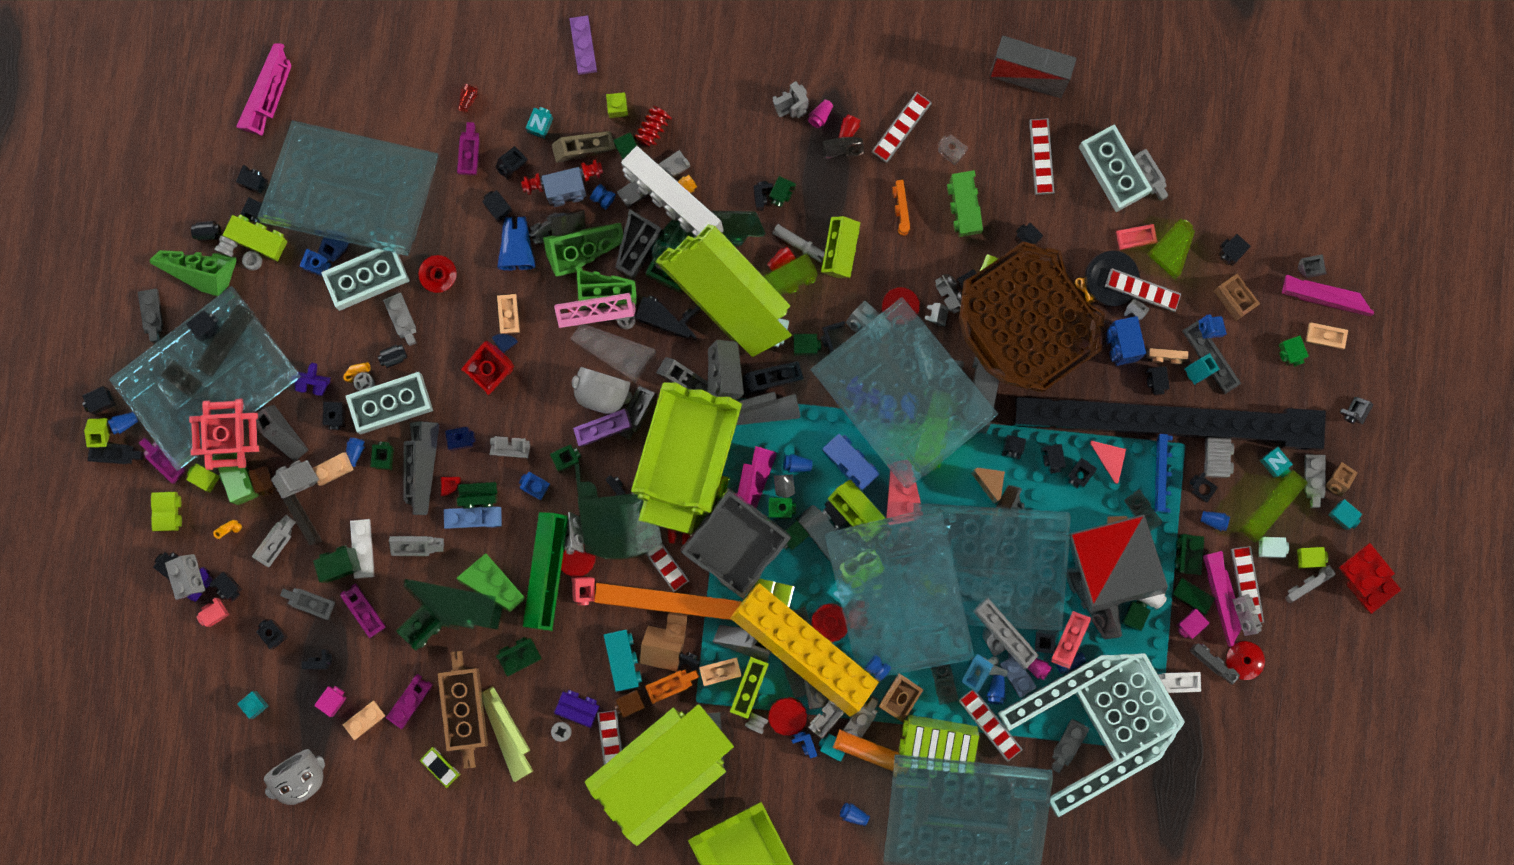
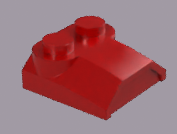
M484 341L461 370L471 377L487 395H490L504 378L511 374L514 365L495 345Z

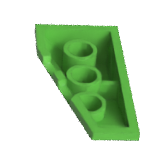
M621 223L543 237L546 256L555 276L574 273L577 271V267L581 268L587 263L594 261L595 258L603 253H607L620 245L623 240Z
M160 250L150 259V263L201 292L219 296L229 286L236 258L219 253H213L212 256H202L201 252H195L194 255H184L181 251Z

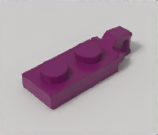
M467 122L466 132H462L460 136L457 174L477 176L480 138L479 133H475V124L473 122Z
M145 438L139 442L146 450L143 453L145 458L172 484H175L187 471L161 444L156 441L152 444Z

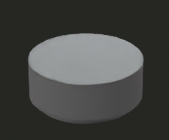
M248 251L243 255L242 263L248 270L254 271L261 267L262 257L256 251Z

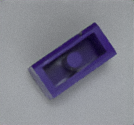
M569 689L567 693L562 692L554 714L591 728L600 707L596 704L597 700L586 697L585 700L578 697L579 693Z

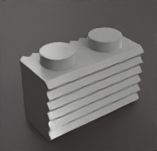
M1208 437L1205 439V477L1228 478L1230 474H1233L1234 463L1230 461L1231 455L1234 454V443H1231V438Z
M298 460L291 464L289 468H286V466L279 468L275 471L276 475L271 479L281 498H286L312 487L319 481L308 460L304 462Z

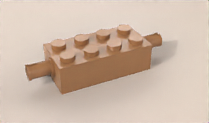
M457 651V655L456 652H450L453 670L451 672L438 673L446 751H462L463 768L467 769L476 767L475 748L488 746L479 669L466 670L463 663V651Z

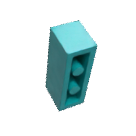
M621 630L604 634L616 692L640 687L639 683L642 682L641 673L636 671L635 668L638 659L636 652H632L631 645L634 644L632 633H628V630Z

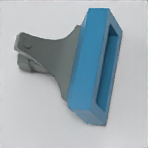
M977 654L961 682L978 693L988 675L1006 677L1008 672L996 666L999 663L997 657L993 656L987 660Z

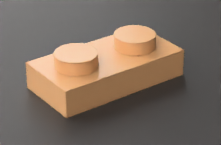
M517 295L497 296L500 334L520 333Z
M1309 323L1306 342L1344 350L1348 330Z
M1150 348L1147 351V359H1152V362L1163 363V360H1170L1171 364H1182V362L1188 359V351Z
M341 453L313 467V470L319 478V481H317L318 485L322 486L353 471V467L347 453Z
M737 658L699 667L704 686L742 676Z
M372 701L345 722L343 726L351 737L356 740L386 715L378 704Z

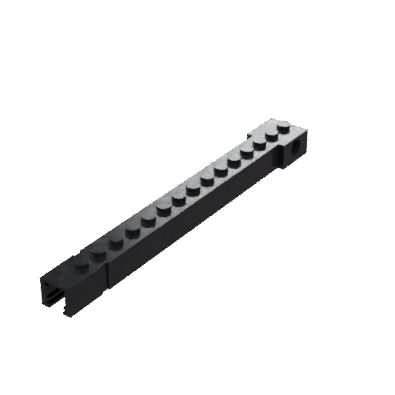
M1017 397L1014 406L1016 407V419L1013 426L1047 429L1054 427L1055 429L1143 435L1168 434V436L1192 438H1231V440L1281 443V449L1321 451L1325 445V410L1287 408L1281 414L1072 400L1052 401V399Z

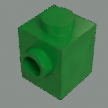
M1301 336L1279 344L1281 360L1286 362L1287 366L1291 364L1294 367L1305 363L1304 359L1309 357Z
M769 498V518L792 519V514H796V503H792V498Z

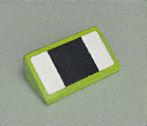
M432 747L420 760L446 788L461 775L435 747Z

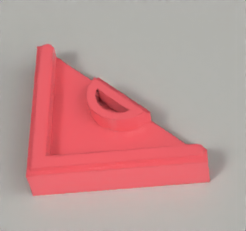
M1091 441L1090 445L1098 455L1104 468L1108 471L1114 484H1118L1126 449Z

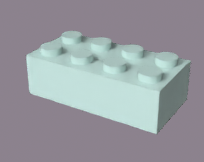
M1115 124L1084 140L1079 145L1080 151L1116 212L1149 195L1152 191L1150 184Z
M393 243L321 272L334 305L339 311L410 281Z
M420 372L346 395L356 432L360 435L433 411L425 382Z

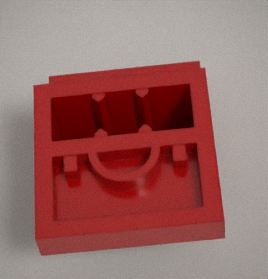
M1368 543L1338 567L1349 580L1346 585L1369 614L1375 612L1401 591L1400 587L1391 578L1395 573L1371 543Z

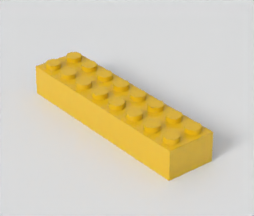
M760 583L750 590L730 617V619L850 717L861 710L879 681Z

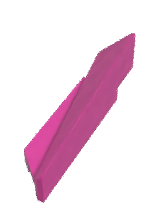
M755 446L752 465H743L738 495L755 508L758 506L777 455L774 451Z

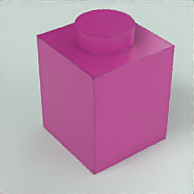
M1193 609L1177 624L1179 628L1177 631L1183 638L1193 639L1209 622L1197 609Z
M328 686L314 706L329 717H333L347 697L343 695L344 691L339 687L334 686L333 688Z

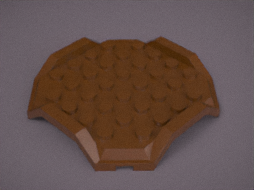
M1021 242L1008 253L963 282L959 322L964 340L985 370L1002 383L1043 393L1101 352V329L1104 327L1105 313L1086 302L1084 296L1066 273L1060 250L1048 247L1043 249L1036 247L1035 244Z

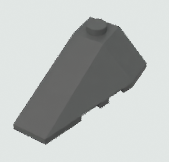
M1072 566L1065 569L1064 572L1070 589L1073 593H1077L1082 601L1080 604L1089 611L1077 567ZM1118 605L1090 613L1092 622L1104 639L1122 636Z

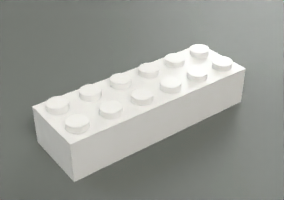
M638 146L623 159L621 164L623 166L622 171L625 173L624 176L631 183L635 181L639 186L638 189L644 195L649 194L653 198L654 204L659 208L663 206L666 214L672 220L677 219L681 223V228L687 233L691 231L694 238L708 224L716 226L721 233L724 231L719 218Z

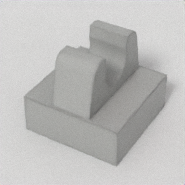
M782 92L783 96L779 98L773 97V103L779 117L790 113L791 106L795 104L790 92Z
M1134 298L1127 306L1124 315L1127 317L1129 313H1134L1135 316H1138V320H1142L1149 311V308Z
M941 303L928 305L927 309L931 310L932 314L931 316H925V319L938 326H945L949 308Z

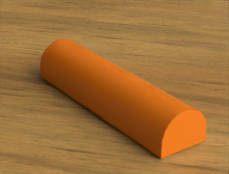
M839 730L833 745L834 749L904 775L910 766V763L902 762V756L898 752L843 730Z

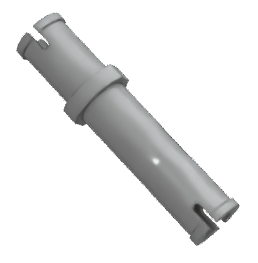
M777 224L772 235L799 249L803 255H809L819 261V263H822L824 251L814 246L813 242H807L780 226V224Z

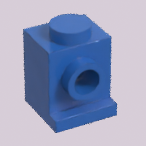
M306 249L300 263V267L303 270L323 277L321 272L330 269L332 266L329 259L309 249ZM315 260H319L317 266L313 265Z

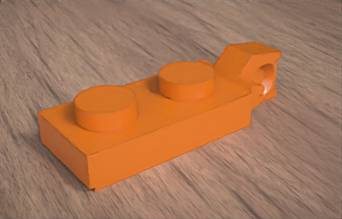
M686 669L680 670L646 685L645 688L653 704L688 689V687L692 686L691 681L700 676L697 670L688 674Z

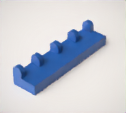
M1168 434L1157 435L1154 512L1158 513L1171 512V509L1165 508L1166 496H1171V491H1166V476H1172V472H1167V457H1172V453H1167V442L1173 440V436H1168Z

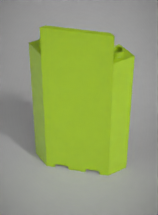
M708 224L696 238L687 236L675 250L668 247L655 261L731 340L738 342L751 357L792 336L778 321L779 318L786 315L790 305L716 226Z
M676 382L662 384L631 492L638 495L639 499L644 500L638 521L692 535L697 515L712 512L742 404L731 397H715L704 390H689Z
M698 704L687 714L683 711L679 713L673 707L589 777L585 784L595 800L598 799L604 806V811L612 821H616L622 828L621 832L625 837L638 846L726 772L722 765L724 764L722 757L734 746L701 705Z
M762 802L688 840L700 865H793Z

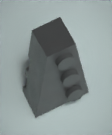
M630 209L616 269L619 273L634 281L650 255L654 244L663 234L662 228Z
M716 340L708 349V393L715 397H731L737 401L744 394L738 342Z
M811 505L795 520L802 525L810 535L809 537L813 539L830 563L838 570L845 561L855 556L852 551L854 546L848 539L844 541L841 537L843 532L837 525L833 526L829 520L832 518L825 510L821 511L816 506Z

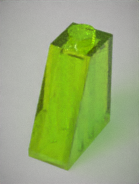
M1180 219L1147 254L1175 280L1181 275L1195 230L1192 229L1193 225L1183 219Z

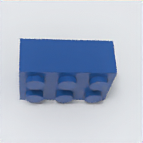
M1138 316L1116 320L1105 332L1107 344L1110 343L1112 350L1109 351L1111 362L1115 363V366L1138 362L1146 354Z

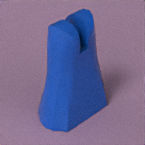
M505 217L497 268L503 271L516 270V266H518L519 270L535 268L526 217H517V229H513V218Z

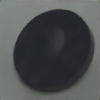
M1120 251L1102 252L1096 255L1086 268L1085 285L1087 291L1095 301L1105 306L1122 305L1133 298L1105 287L1110 269L1113 268L1140 278L1136 263L1130 256Z

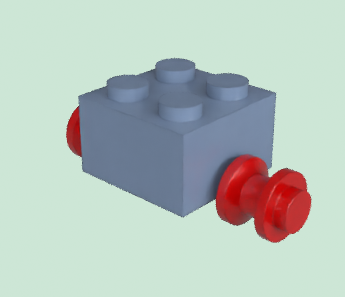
M596 159L593 160L591 165H586L583 162L581 163L582 169L576 167L543 175L541 179L539 173L533 179L525 176L524 181H521L523 192H527L528 195H531L532 190L536 189L543 192L542 185H544L547 200L550 206L554 205V207L562 206L565 202L571 200L572 202L582 201L584 197H587L582 176L584 174L585 181H589V177L594 175L597 178H601L600 174L603 173L601 162L597 163Z

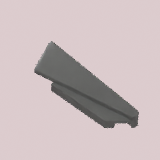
M775 392L738 401L742 406L736 425L799 419L801 416L796 394L777 399Z

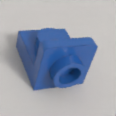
M1206 315L1199 320V329L1202 332L1203 339L1223 337L1227 334L1222 316L1212 317L1211 315Z
M528 472L527 475L523 474L519 481L521 490L539 500H542L550 486V483L531 472Z
M804 731L794 735L795 739H792L793 744L804 740L805 744H802L805 756L809 755L810 758L817 756L810 733L806 734Z

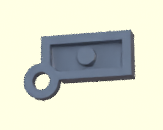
M1008 652L1009 659L999 665L1002 669L1007 670L1008 674L1006 676L1019 698L1037 687L1026 669H1023Z

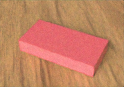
M1154 224L1116 231L1119 250L1158 243Z

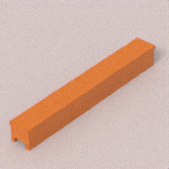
M596 583L594 601L599 604L732 620L730 617L742 602Z

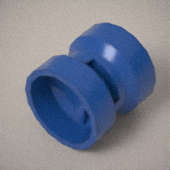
M600 183L592 192L590 200L598 202L600 207L606 210L614 201L616 194L612 191H607L605 186Z
M874 655L866 664L864 670L874 674V678L880 682L889 673L891 666L887 663L882 664L881 658Z

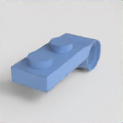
M501 507L444 509V528L502 527Z

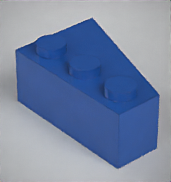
M838 434L822 449V452L848 480L851 479L863 492L878 478V470L872 463L869 464L864 459L865 456L859 449L855 450L850 445L852 442L846 435L841 436Z

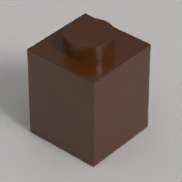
M266 465L248 471L256 494L267 496L273 493L272 490L277 489L271 481L274 476L270 466Z
M638 690L616 699L617 704L614 705L618 715L622 714L623 718L646 708Z

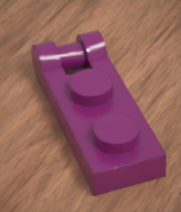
M356 583L347 592L343 591L340 593L341 598L369 638H372L386 628ZM357 595L359 599L352 602L351 597Z
M416 674L386 719L400 729H403L429 693L433 684L429 681H424L421 675ZM417 685L422 688L420 693L414 690Z

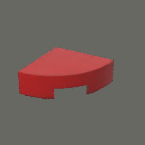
M441 477V497L454 493L460 484L461 477Z

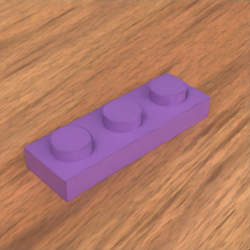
M588 16L569 18L578 75L597 72Z
M622 409L573 429L578 446L582 447L633 428L628 410Z

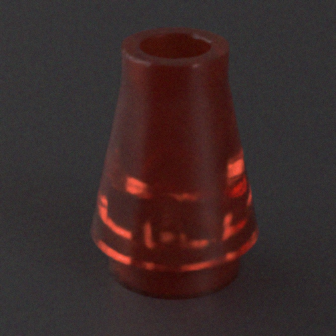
M464 83L463 88L461 87L458 110L468 113V110L478 96V88Z

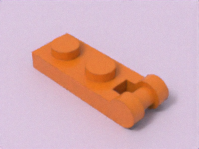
M897 180L895 186L892 187L893 198H897L898 205H895L896 217H900L898 233L901 236H906L910 230L904 181Z

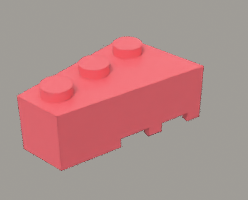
M910 459L891 463L886 519L889 523L887 525L923 517V509Z

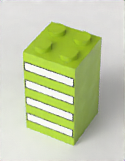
M908 715V719L903 721L902 736H904V739H900L899 755L902 756V762L973 774L979 740L977 726Z

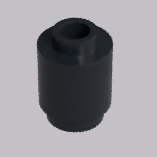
M215 220L196 222V224L191 226L192 238L198 241L216 240L218 235H221L220 224H217Z
M395 344L383 349L378 356L381 366H386V368L404 362V359L408 358L402 344Z

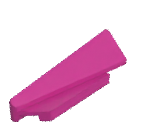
M273 44L238 121L237 128L263 136L266 118H273L291 69V63L286 59L283 51L284 44Z
M1290 275L1285 276L1282 294L1366 316L1374 314V311L1369 308L1361 293L1307 280L1302 281Z
M1219 551L1205 555L1203 558L1227 645L1231 647L1234 646V642L1242 628L1232 601L1235 595L1228 572L1225 570L1223 552Z

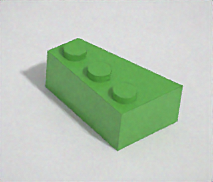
M577 267L578 301L630 293L631 300L635 303L636 308L635 281L617 276L600 275V272L595 271L594 273L587 272ZM627 299L618 300L615 305L626 304ZM599 303V305L596 308L607 307L609 305H607L606 303ZM586 305L581 306L579 308V311L588 310L590 308Z
M237 453L213 454L214 456L212 457L213 460L237 459ZM247 465L245 468H238V466L218 468L220 472L219 477L225 487L230 503L240 505L259 497V494H256Z
M486 553L456 578L459 583L469 587L509 612L525 600L524 596Z

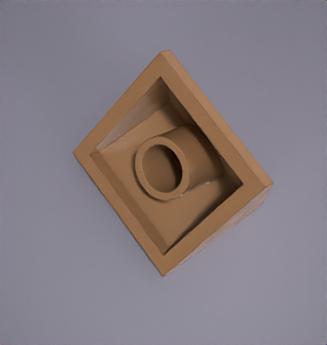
M1238 274L1214 290V293L1235 321H1238L1260 304Z
M976 468L971 474L991 501L995 504L1001 499L1005 471Z
M648 626L641 645L640 664L677 672L684 644L664 642L666 629Z
M898 673L877 707L903 722L923 692V689Z

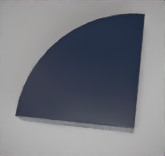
M498 334L492 337L503 353L518 343L514 337L508 334Z

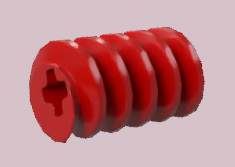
M653 106L654 109H649L650 115L645 116L647 122H642L641 126L643 128L637 130L639 135H634V139L647 148H651L650 145H657L654 138L660 139L661 137L657 133L665 132L661 128L662 125L668 126L665 119L672 120L667 112L657 106Z

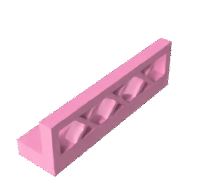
M630 293L556 304L554 306L559 328L632 317L636 310ZM627 299L626 304L615 305L618 300ZM599 303H606L607 305H609L607 307L596 308L599 305ZM586 305L590 308L588 310L578 311V309L581 306ZM567 308L571 311L569 313L561 314L560 309Z

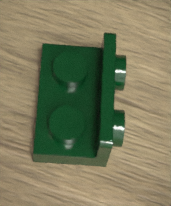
M1181 534L1180 538H1177L1176 549H1179V554L1175 558L1174 567L1177 568V573L1202 574L1204 536Z
M523 637L516 641V646L510 648L508 645L498 650L500 654L496 655V658L502 665L507 677L542 660L532 638L527 639Z

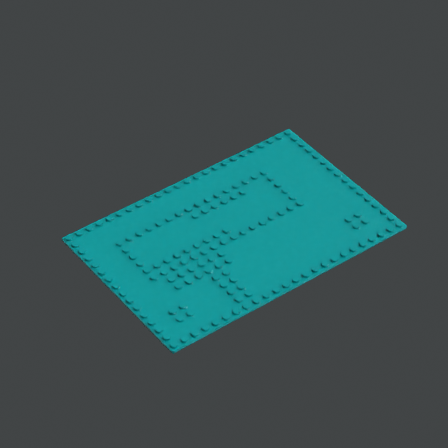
M739 398L737 401L746 400V398ZM798 404L801 416L799 419L736 425L720 480L717 501L727 488L738 494L743 465H752L755 446L774 451L777 455L756 509L769 518V498H782L775 493L774 476L793 474L795 494L787 498H792V503H796V514H792V519L769 518L784 530L796 522L795 518L811 505L823 511L826 508L824 504L829 501L828 498L836 488L848 481L845 475L822 452V449L838 434L841 436L846 435L852 442L850 445L855 450L859 449L865 456L864 459L877 468L878 478L862 493L885 518L891 463L907 459L911 461L924 516L887 525L893 530L882 549L877 548L876 550L885 569L878 576L868 578L861 586L852 588L857 593L844 608L850 620L854 600L865 601L868 618L866 629H853L850 624L847 634L842 639L831 642L863 669L874 655L881 658L882 664L887 663L891 666L889 673L878 683L865 703L873 695L879 699L878 706L895 677L900 673L923 689L908 715L973 725L978 727V732L984 733L958 700L972 690L961 681L975 656L979 654L989 660L993 655L982 637L985 625L973 612L981 602L970 600V598H966V593L957 591L958 583L969 584V580H976L1012 588L1009 608L995 606L1029 645L1035 650L1036 632L1040 628L1060 630V641L1073 611L1092 619L1087 608L1084 609L1080 604L1082 601L1077 593H1073L1070 589L1064 572L1065 569L1075 566L1067 541L1069 534L1107 524V517L1127 516L1128 519L1145 514L1168 585L1164 595L1167 597V600L1158 609L1147 606L1151 611L1140 632L1121 624L1130 602L1136 603L1137 600L1119 604L1118 611L1122 636L1119 638L1104 639L1091 620L1077 653L1082 652L1084 654L1086 663L1102 655L1145 653L1157 675L1166 673L1176 540L1178 536L1185 455L1184 444L1167 442V453H1172V457H1167V472H1172V476H1166V491H1171V496H1166L1165 508L1171 509V512L1158 513L1154 512L1157 441L998 424H990L987 433L983 434L963 429L965 421L917 416L915 424H906L904 415L894 414L891 424L884 425L880 422L879 412L859 410L855 414L852 412L853 409ZM1007 435L1026 439L1024 452L1020 460L1001 456L1004 440ZM1091 441L1126 449L1118 484H1114L1108 471L1104 468L1098 455L1090 445ZM1062 444L1066 467L1061 469L1062 472L1050 474L1048 466H1044L1043 455H1045V452L1041 453V448ZM794 454L812 460V470L788 473V471L783 469L785 455ZM1083 458L1096 467L1097 470L1084 488L1079 487L1076 489L1068 483L1069 479L1067 476L1078 460ZM976 468L1005 471L1001 497L1008 485L1019 487L1022 489L1019 495L1020 502L1024 503L1025 507L1004 562L996 560L991 579L964 568V564L999 503L998 501L994 504L971 474ZM1077 472V478L1082 479V472ZM969 506H973L981 516L980 519L924 561H921L916 556L901 567L890 552L891 547ZM847 521L839 527L843 532L841 537L844 541L848 539L854 546L852 551L855 556L853 558H856L862 551L870 547L866 545L867 542L860 538L858 541L849 536L848 528L851 524ZM810 537L792 551L789 548L787 550L783 548L776 558L765 567L760 576V579L794 586L790 609L809 625H811L813 614L822 605L835 604L842 607L827 594L829 589L826 587L834 578L837 581L840 578L849 585L841 569L837 570ZM709 572L707 597L736 601L744 600L722 584L714 574ZM927 575L933 583H946L947 590L942 595H931L925 590L919 579ZM705 617L699 667L737 658L742 676L704 686L699 669L700 677L698 678L696 701L705 704L732 706L750 656L713 643L719 625L741 628L733 620ZM1007 650L995 656L999 659L997 667L1001 668L999 664L1009 659ZM771 652L767 662L769 664L752 708L769 710L776 700L793 697L805 706L807 714L822 715L824 713L822 711L823 708L809 709L804 679ZM1036 652L1039 655L1037 658L1048 662L1052 669L1047 677L1042 680L1041 678L1037 679L1026 668L1037 688L1021 698L1017 695L1007 676H1004L1006 700H1004L1002 705L988 703L987 693L993 679V675H988L978 694L1002 724L1003 722L998 715L999 712L1066 675L1065 673L1061 674L1056 664L1051 662L1054 654ZM1076 694L1071 695L1008 731L1012 736L1059 741L1070 720L1073 718L1090 728L1082 743L1105 745ZM877 706L875 707V710L878 712L873 721L903 724V722ZM844 712L840 718L850 719V716Z

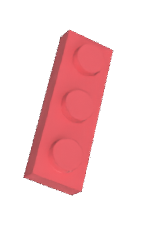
M1075 611L1072 612L1051 662L1070 669L1090 624V617Z

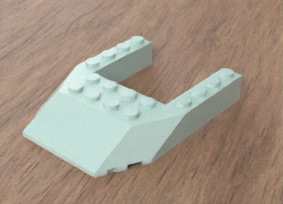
M1145 653L1099 656L998 713L1004 726L1010 731L1062 700L1076 694L1113 758L1112 762L1046 799L1057 817L1062 816L1160 760L1176 737L1177 732L1185 723Z

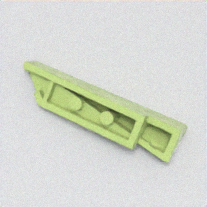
M492 686L482 692L483 704L511 777L516 782L533 772L524 756L530 749L495 688Z

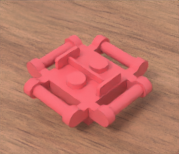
M242 398L223 402L203 401V415L189 417L192 429L191 456L204 455L206 470L237 466L238 468H245V453L260 452L259 446H257L256 419H258V413H243L244 403ZM235 409V413L211 415V410ZM243 420H248L249 446H244ZM200 422H201L202 449H200V431H199V423H200ZM237 453V459L213 460L212 454Z

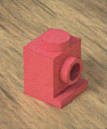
M571 577L573 601L578 602V605H589V602L595 601L594 578ZM581 587H584L585 592L583 594H580Z
M219 598L213 599L214 604L208 603L201 608L202 611L196 616L202 626L211 627L230 615Z

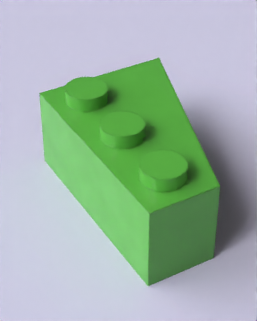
M975 170L952 174L949 184H947L948 195H952L953 200L950 203L951 213L955 214L956 221H953L954 230L958 232L959 237L981 234L983 231L981 211L977 199L978 190L975 188L974 183Z

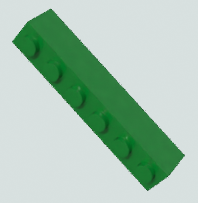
M539 512L523 627L553 630L568 523L567 515Z

